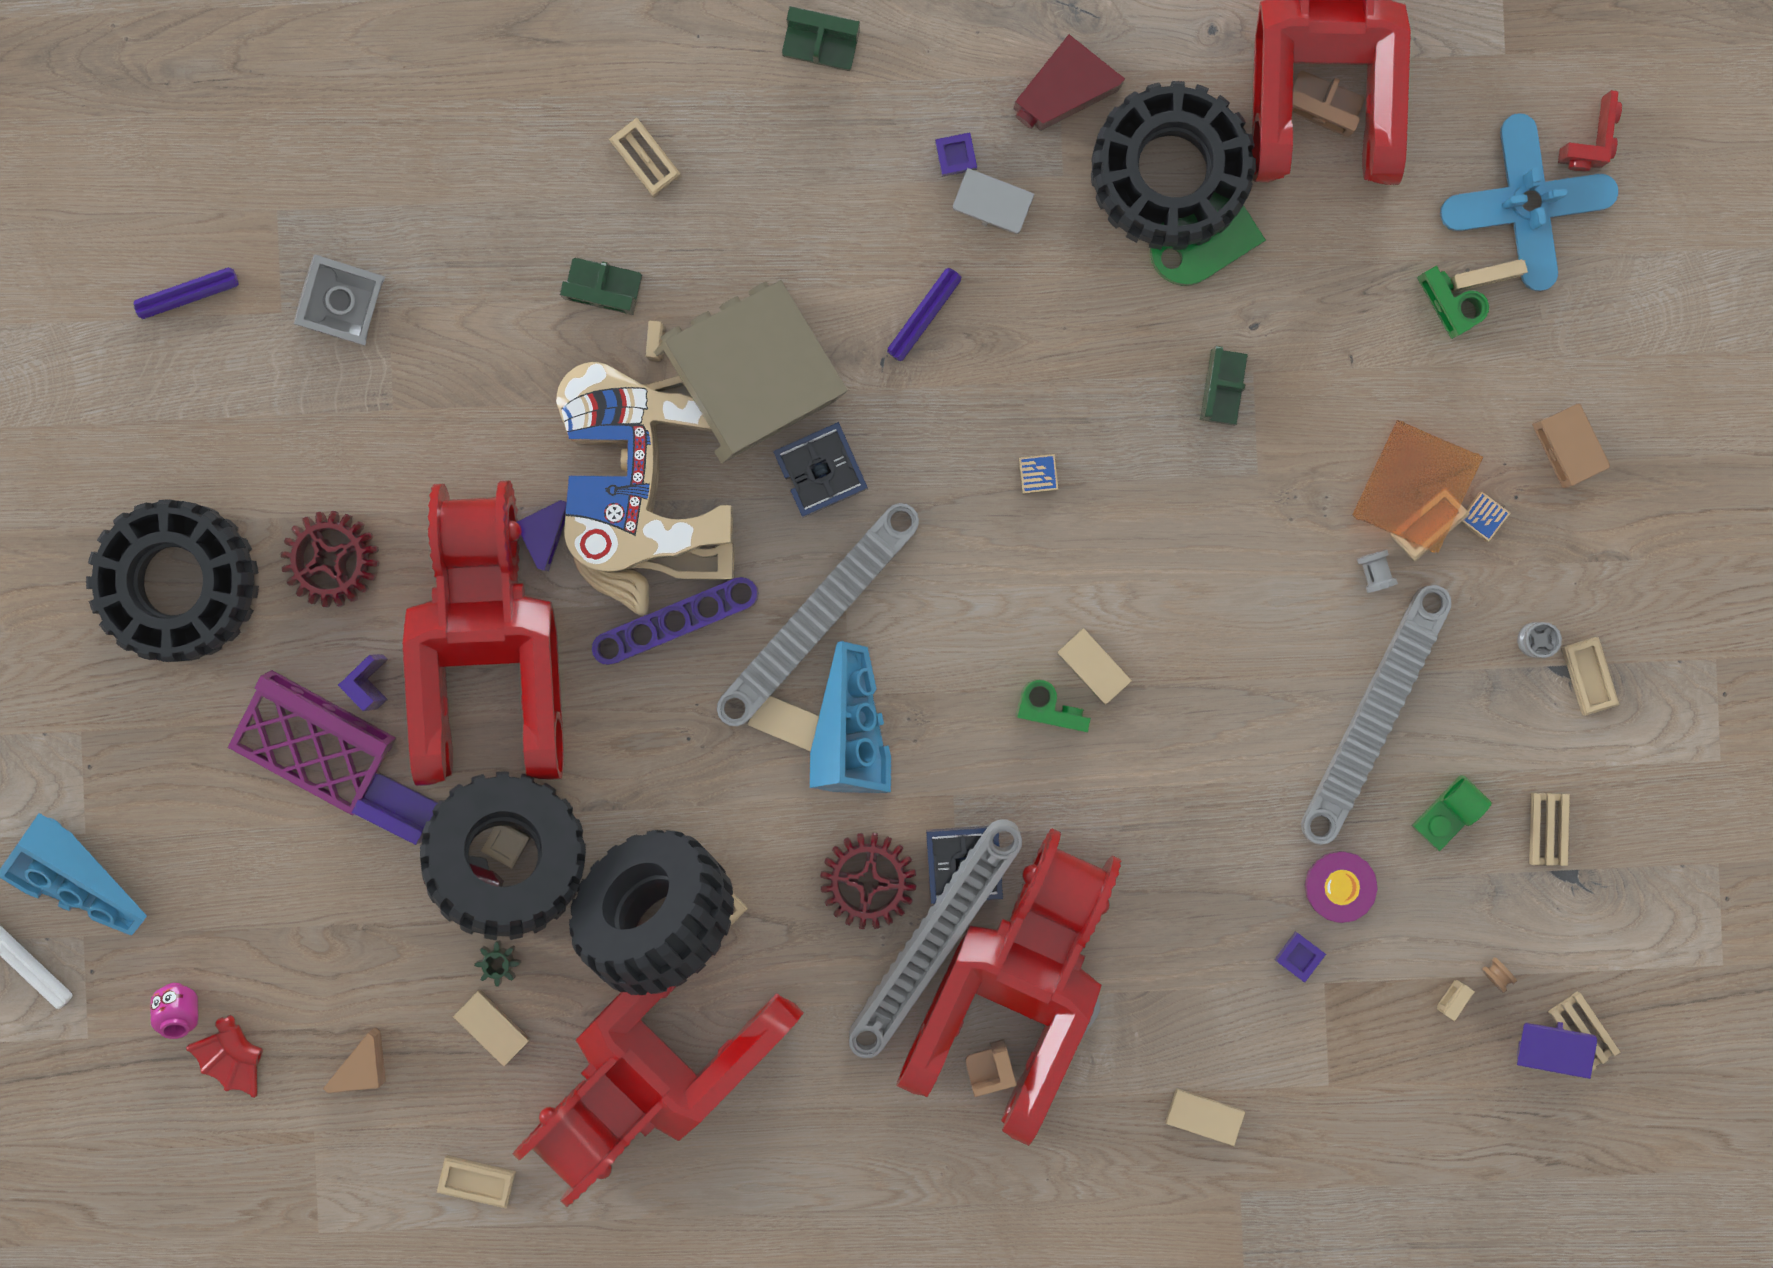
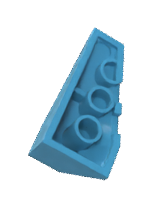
M844 641L837 642L810 751V788L840 793L891 792V753L889 745L884 746L879 726L883 725L884 721L882 713H876L873 694L877 688L868 647Z
M38 813L0 868V878L22 892L38 899L41 894L60 900L58 907L68 911L72 907L85 910L91 920L132 936L147 917L70 831L63 828L58 821L47 818Z

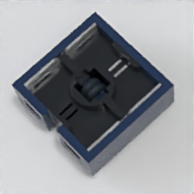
M839 422L773 451L785 479L791 478L795 488L790 491L802 518L868 490Z
M988 826L926 830L931 904L936 903L938 895L943 893L945 885L950 883L952 875L958 871L960 863L967 858L969 850L974 848ZM999 833L993 838L994 844L1000 847ZM1002 878L986 900L1003 899Z

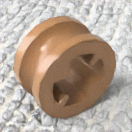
M1496 957L1492 959L1490 967L1484 966L1482 968L1483 973L1502 993L1507 991L1506 986L1509 983L1515 984L1517 982L1513 974Z

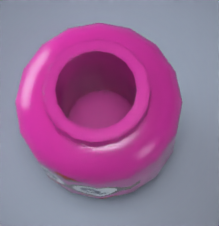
M170 983L157 990L152 995L150 1003L152 1028L163 1037L169 1039L182 1038L192 1031L198 1024V996L195 991L180 983Z

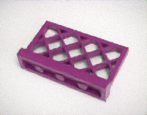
M273 670L261 675L254 687L256 691L227 748L352 816L355 815L351 813L357 801L364 798L387 752L391 750L396 737ZM263 697L275 703L279 717L265 721L262 720L258 706ZM285 709L292 713L286 714ZM296 716L305 719L311 734L294 738L288 719ZM254 717L255 724L249 725ZM281 721L287 741L271 745L265 725ZM316 726L320 727L323 730L317 731ZM257 728L264 747L253 750L240 743L246 731ZM331 733L338 737L342 751L325 755L319 736ZM312 738L318 758L302 762L296 743ZM347 743L353 745L354 747L349 748ZM289 745L295 764L284 767L277 763L273 749ZM362 750L375 757L369 769L357 772L351 753ZM266 752L267 757L263 756L260 753ZM344 755L350 775L333 779L327 760ZM320 762L326 781L315 784L308 780L304 767ZM297 769L298 774H296L295 772H293V771H291V770ZM365 775L362 783H360L359 777ZM352 779L356 791L352 803L339 797L335 784ZM328 786L330 791L324 789L323 787Z

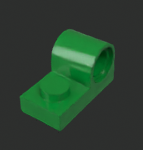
M1437 266L1417 277L1451 339L1470 330L1471 327L1479 324L1487 317L1489 313L1487 298L1482 293L1472 290L1454 297L1451 292L1454 287L1450 277L1445 271L1440 272ZM1463 301H1469L1474 305L1476 312L1473 319L1467 318L1462 314L1461 304Z
M1035 679L1024 686L1017 707V718L1088 732L1091 718L1083 716L1084 709L1063 705L1061 712L1055 710L1057 693L1051 683L1042 679ZM1037 686L1044 687L1049 694L1047 703L1040 707L1034 706L1029 699L1031 690Z
M1460 775L1411 826L1437 851H1441L1465 825L1470 826L1478 821L1488 811L1492 802L1466 776Z

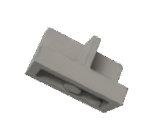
M967 168L954 201L953 210L983 221L982 225L986 227L988 224H991L1014 234H1019L1034 193Z

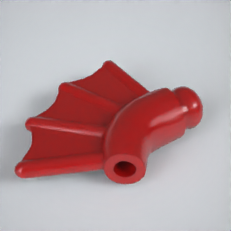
M233 1016L221 1017L215 1022L219 1032L187 1045L186 1050L199 1062L201 1074L217 1079L225 1091L242 1090L251 1095L252 1098H255L258 1094L257 1064L262 1057L263 1049L247 1041L240 1025L235 1024Z

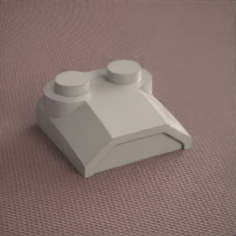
M313 255L298 303L294 324L365 346L369 325L385 276L322 256Z

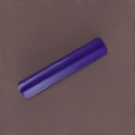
M228 267L136 299L133 305L138 317L146 319L237 287L239 282L234 269Z
M951 268L944 270L889 345L887 352L898 361L904 360L961 282L962 277Z

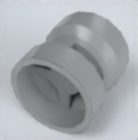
M1546 622L1526 624L1521 628L1517 638L1519 649L1523 654L1536 658L1553 656L1558 652L1562 642L1560 631L1556 626Z

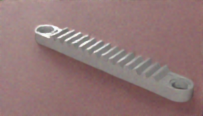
M903 503L892 505L866 532L862 539L721 696L717 703V713L722 722L729 726L743 725L781 685L914 535L918 528L919 518L913 507ZM899 511L907 513L912 521L910 528L903 532L894 530L890 522L893 514ZM732 698H739L745 704V713L738 719H732L725 713V704Z
M1437 585L1424 586L1413 596L1302 818V832L1311 842L1321 845L1333 841L1338 835L1349 811L1353 808L1354 801L1359 796L1361 787L1366 782L1367 775L1372 770L1374 761L1378 758L1380 749L1385 744L1386 737L1391 732L1393 723L1398 718L1399 711L1404 706L1406 697L1411 692L1412 685L1417 680L1418 673L1423 668L1425 659L1430 654L1431 647L1436 642L1438 633L1450 611L1451 597L1444 588ZM1428 593H1435L1441 599V607L1435 613H1428L1423 608L1422 601ZM1317 816L1326 817L1330 824L1329 831L1323 836H1315L1311 831V822Z
M1007 819L992 822L974 848L969 850L967 858L960 863V867L952 875L950 883H947L943 893L938 895L936 903L930 907L926 918L921 920L919 928L914 930L912 938L906 942L904 950L899 952L897 960L890 965L889 972L884 974L880 985L875 987L873 995L869 996L865 1007L849 1030V1046L854 1054L862 1058H872L883 1050L1011 865L1022 847L1021 832L1014 822ZM1001 831H1006L1013 835L1014 840L1008 847L1001 848L994 844V836ZM863 1031H871L877 1037L876 1041L871 1045H862L856 1038Z

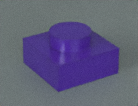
M970 132L935 139L942 177L964 173L967 168L977 170Z
M1295 931L1274 960L1305 983L1326 954Z

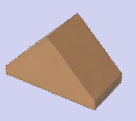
M373 1028L367 1033L324 1086L323 1089L327 1093L379 1088L386 1082L381 1032L377 1028Z

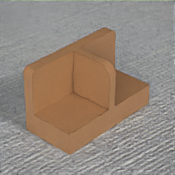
M1302 70L1298 73L1293 85L1292 114L1340 135L1349 137L1355 132L1360 117L1358 115L1365 98L1360 94L1338 86L1340 79L1334 78L1329 82Z
M1575 404L1532 424L1563 488L1574 486L1610 467V463L1580 404Z
M1004 1039L990 1043V1049L975 1052L966 1057L965 1062L974 1097L1017 1086Z

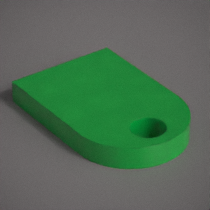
M1214 192L1209 202L1218 212L1230 199ZM1243 205L1230 225L1223 232L1212 236L1210 241L1199 246L1195 243L1188 245L1186 249L1175 250L1181 257L1179 267L1169 269L1163 265L1161 260L1162 253L1169 249L1173 250V247L1163 246L1161 250L1150 248V257L1155 270L1162 278L1172 284L1190 286L1206 280L1265 242L1266 239ZM1194 213L1178 219V226L1198 223Z

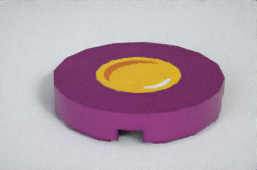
M1345 851L1330 852L1320 857L1308 870L1305 881L1306 898L1314 911L1325 919L1338 923L1355 921L1367 914L1375 903L1378 891L1376 875L1369 863L1358 855Z

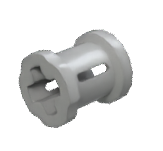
M1388 550L1357 558L1358 564L1363 566L1368 582L1366 587L1367 593L1398 584L1397 579L1392 578L1386 559L1389 555Z

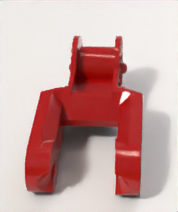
M1392 0L1260 1L1254 42L1252 138L1255 145L1252 153L1253 157L1256 158V172L1253 175L1254 182H1270L1290 174L1293 152V64L1367 65L1366 122L1362 149L1364 180L1385 185H1399L1401 183L1407 152L1411 41L1406 4Z
M509 480L499 481L496 497L450 499L445 484H433V487H431V493L429 494L430 502L428 504L430 511L427 516L429 520L428 538L431 548L430 557L433 561L432 569L434 570L437 587L432 588V601L406 609L402 643L409 757L412 778L416 786H430L446 781V777L452 776L453 746L449 724L446 667L520 663L521 704L524 722L523 752L526 775L546 780L562 779L564 740L558 635L552 602L525 596L524 584L518 583L517 572L519 571L518 563L520 561L518 541L522 530L521 526L517 523L518 509L515 505V490L512 488L513 484Z
M1053 828L1047 833L1032 864L1026 866L1023 870L1022 877L1024 882L1022 890L1018 894V900L1014 904L1010 920L1002 919L997 930L969 925L954 952L913 1041L896 1084L897 1087L913 1094L929 1096L942 1070L955 1037L960 1033L964 1024L963 1019L975 994L1044 1024L1045 1027L1025 1064L1026 1068L1010 1096L1001 1119L1004 1123L1002 1131L1012 1139L1028 1146L1033 1142L1087 1029L1102 985L1081 968L1085 955L1080 953L1086 947L1087 942L1090 941L1091 935L1095 932V927L1100 922L1101 915L1109 910L1110 903L1108 899L1111 897L1112 888L1116 885V878L1119 875L1122 862L1120 858L1112 855L1106 861L1103 868H1099L1057 849L1061 832Z
M669 987L666 992L658 994L647 992L646 995H630L627 992H620L576 1038L577 1044L589 1063L581 1072L586 1080L584 1079L555 1108H544L539 1114L540 1123L522 1141L512 1154L518 1160H521L527 1153L533 1150L570 1186L560 1199V1202L565 1207H569L582 1193L587 1191L591 1184L595 1183L596 1179H606L612 1172L611 1164L623 1153L624 1149L630 1145V1142L635 1139L639 1132L646 1137L656 1128L673 1139L680 1141L701 1123L798 1022L804 1012L795 1003L776 993L732 1039H728L718 1049V1054L696 1074L641 1020L661 998H666L676 987Z

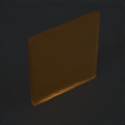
M1397 420L1352 516L1357 520H1362L1424 547L1432 553L1438 554L1483 460V456L1410 426L1404 421Z

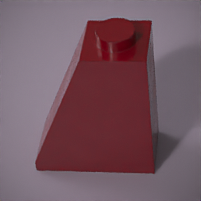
M1068 34L1015 101L1013 108L1017 111L1015 116L1026 127L1032 129L1035 126L1042 131L1118 92L1125 78Z

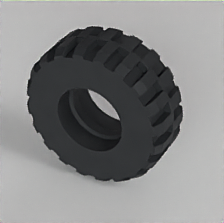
M1172 81L1170 86L1161 87L1160 83L1148 85L1144 92L1138 93L1134 91L1125 97L1124 102L1119 107H1114L1098 133L1091 159V183L1097 193L1096 201L1100 209H1105L1109 215L1108 221L1115 229L1118 227L1127 232L1126 237L1136 243L1139 239L1149 243V248L1159 250L1163 246L1173 247V250H1183L1191 244L1197 243L1198 246L1210 241L1212 236L1223 232L1230 225L1250 194L1253 186V175L1256 172V158L1253 157L1252 153L1255 147L1252 135L1246 133L1244 129L1246 122L1239 112L1234 114L1228 108L1230 102L1221 95L1216 99L1207 94L1209 90L1207 87L1197 84L1195 89L1185 87L1184 81ZM1164 136H1175L1195 145L1206 162V175L1201 186L1192 194L1183 197H1168L1151 189L1143 180L1139 171L1140 155L1150 141ZM1214 192L1230 199L1218 212L1209 202ZM1193 213L1198 220V223L1178 226L1179 218L1187 217Z
M167 499L159 500L155 503L145 502L134 506V511L117 516L113 520V528L111 530H103L97 539L101 543L98 552L91 551L88 564L93 565L92 577L86 576V589H92L94 599L90 600L89 604L92 613L99 614L102 619L99 626L106 635H113L117 639L116 644L122 649L133 651L138 654V657L163 662L197 660L202 656L212 655L223 649V644L227 641H233L241 633L239 628L242 623L249 621L254 611L250 608L252 598H257L259 586H254V574L259 573L257 562L251 560L249 552L252 548L248 540L242 538L237 532L239 528L231 520L220 516L219 512L196 503ZM170 547H178L191 552L197 559L203 575L202 591L197 602L190 610L179 615H167L155 609L149 601L144 587L145 572L150 561L158 552Z
M507 771L496 772V777L485 778L484 774L472 777L470 784L464 787L458 784L449 791L450 796L444 801L440 800L432 810L433 815L430 821H426L422 833L423 839L420 846L421 871L431 901L436 903L440 908L441 914L449 922L454 921L460 925L462 931L471 935L473 932L484 934V939L497 940V936H509L510 940L523 938L524 933L530 931L537 933L545 929L548 922L553 919L557 920L566 911V906L570 901H573L578 892L583 876L586 844L583 840V829L580 820L576 819L573 815V807L566 798L561 800L556 795V789L547 783L543 784V786L534 782V777L523 773L521 778L509 777V772ZM496 826H511L528 834L535 842L538 852V860L533 873L523 882L507 887L490 885L476 877L470 867L468 854L472 841L481 832Z
M647 831L645 835L636 834L627 838L626 842L621 845L613 846L607 851L608 854L600 861L597 860L590 868L591 871L586 879H582L580 882L577 897L573 899L570 908L572 918L569 919L570 936L572 937V946L576 954L611 988L619 992H627L630 995H646L647 992L650 994L666 992L667 988L672 986L678 987L687 982V978L694 973L698 974L706 966L705 963L712 955L715 956L719 951L724 935L727 936L731 926L730 915H733L734 911L733 887L730 878L726 875L725 869L696 839L691 836H685L682 832ZM666 897L658 912L647 922L637 927L644 913L653 904Z

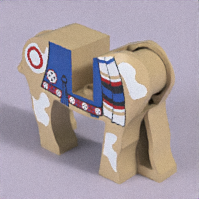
M588 362L573 368L562 379L557 391V406L569 439L580 445H628V448H622L621 469L625 470L627 476H569L564 536L567 547L573 555L575 565L582 577L595 590L623 603L639 616H644L649 611V583L642 574L634 571L635 569L656 570L677 579H734L735 544H733V507L731 505H720L706 514L689 519H670L653 514L659 481V445L656 424L660 423L713 432L680 376L652 384H640L604 363ZM719 545L712 549H698L703 546Z

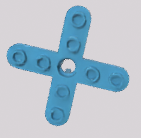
M1518 113L1508 117L1500 129L1508 187L1453 195L1442 204L1440 217L1442 223L1453 231L1513 223L1518 259L1525 260L1528 273L1521 276V279L1527 288L1533 291H1544L1552 287L1558 278V266L1550 218L1605 210L1617 200L1618 186L1615 180L1606 174H1594L1545 182L1537 125L1530 116ZM1527 191L1537 192L1542 200L1541 206L1532 211L1524 209L1522 205L1528 202L1527 195H1524V193Z

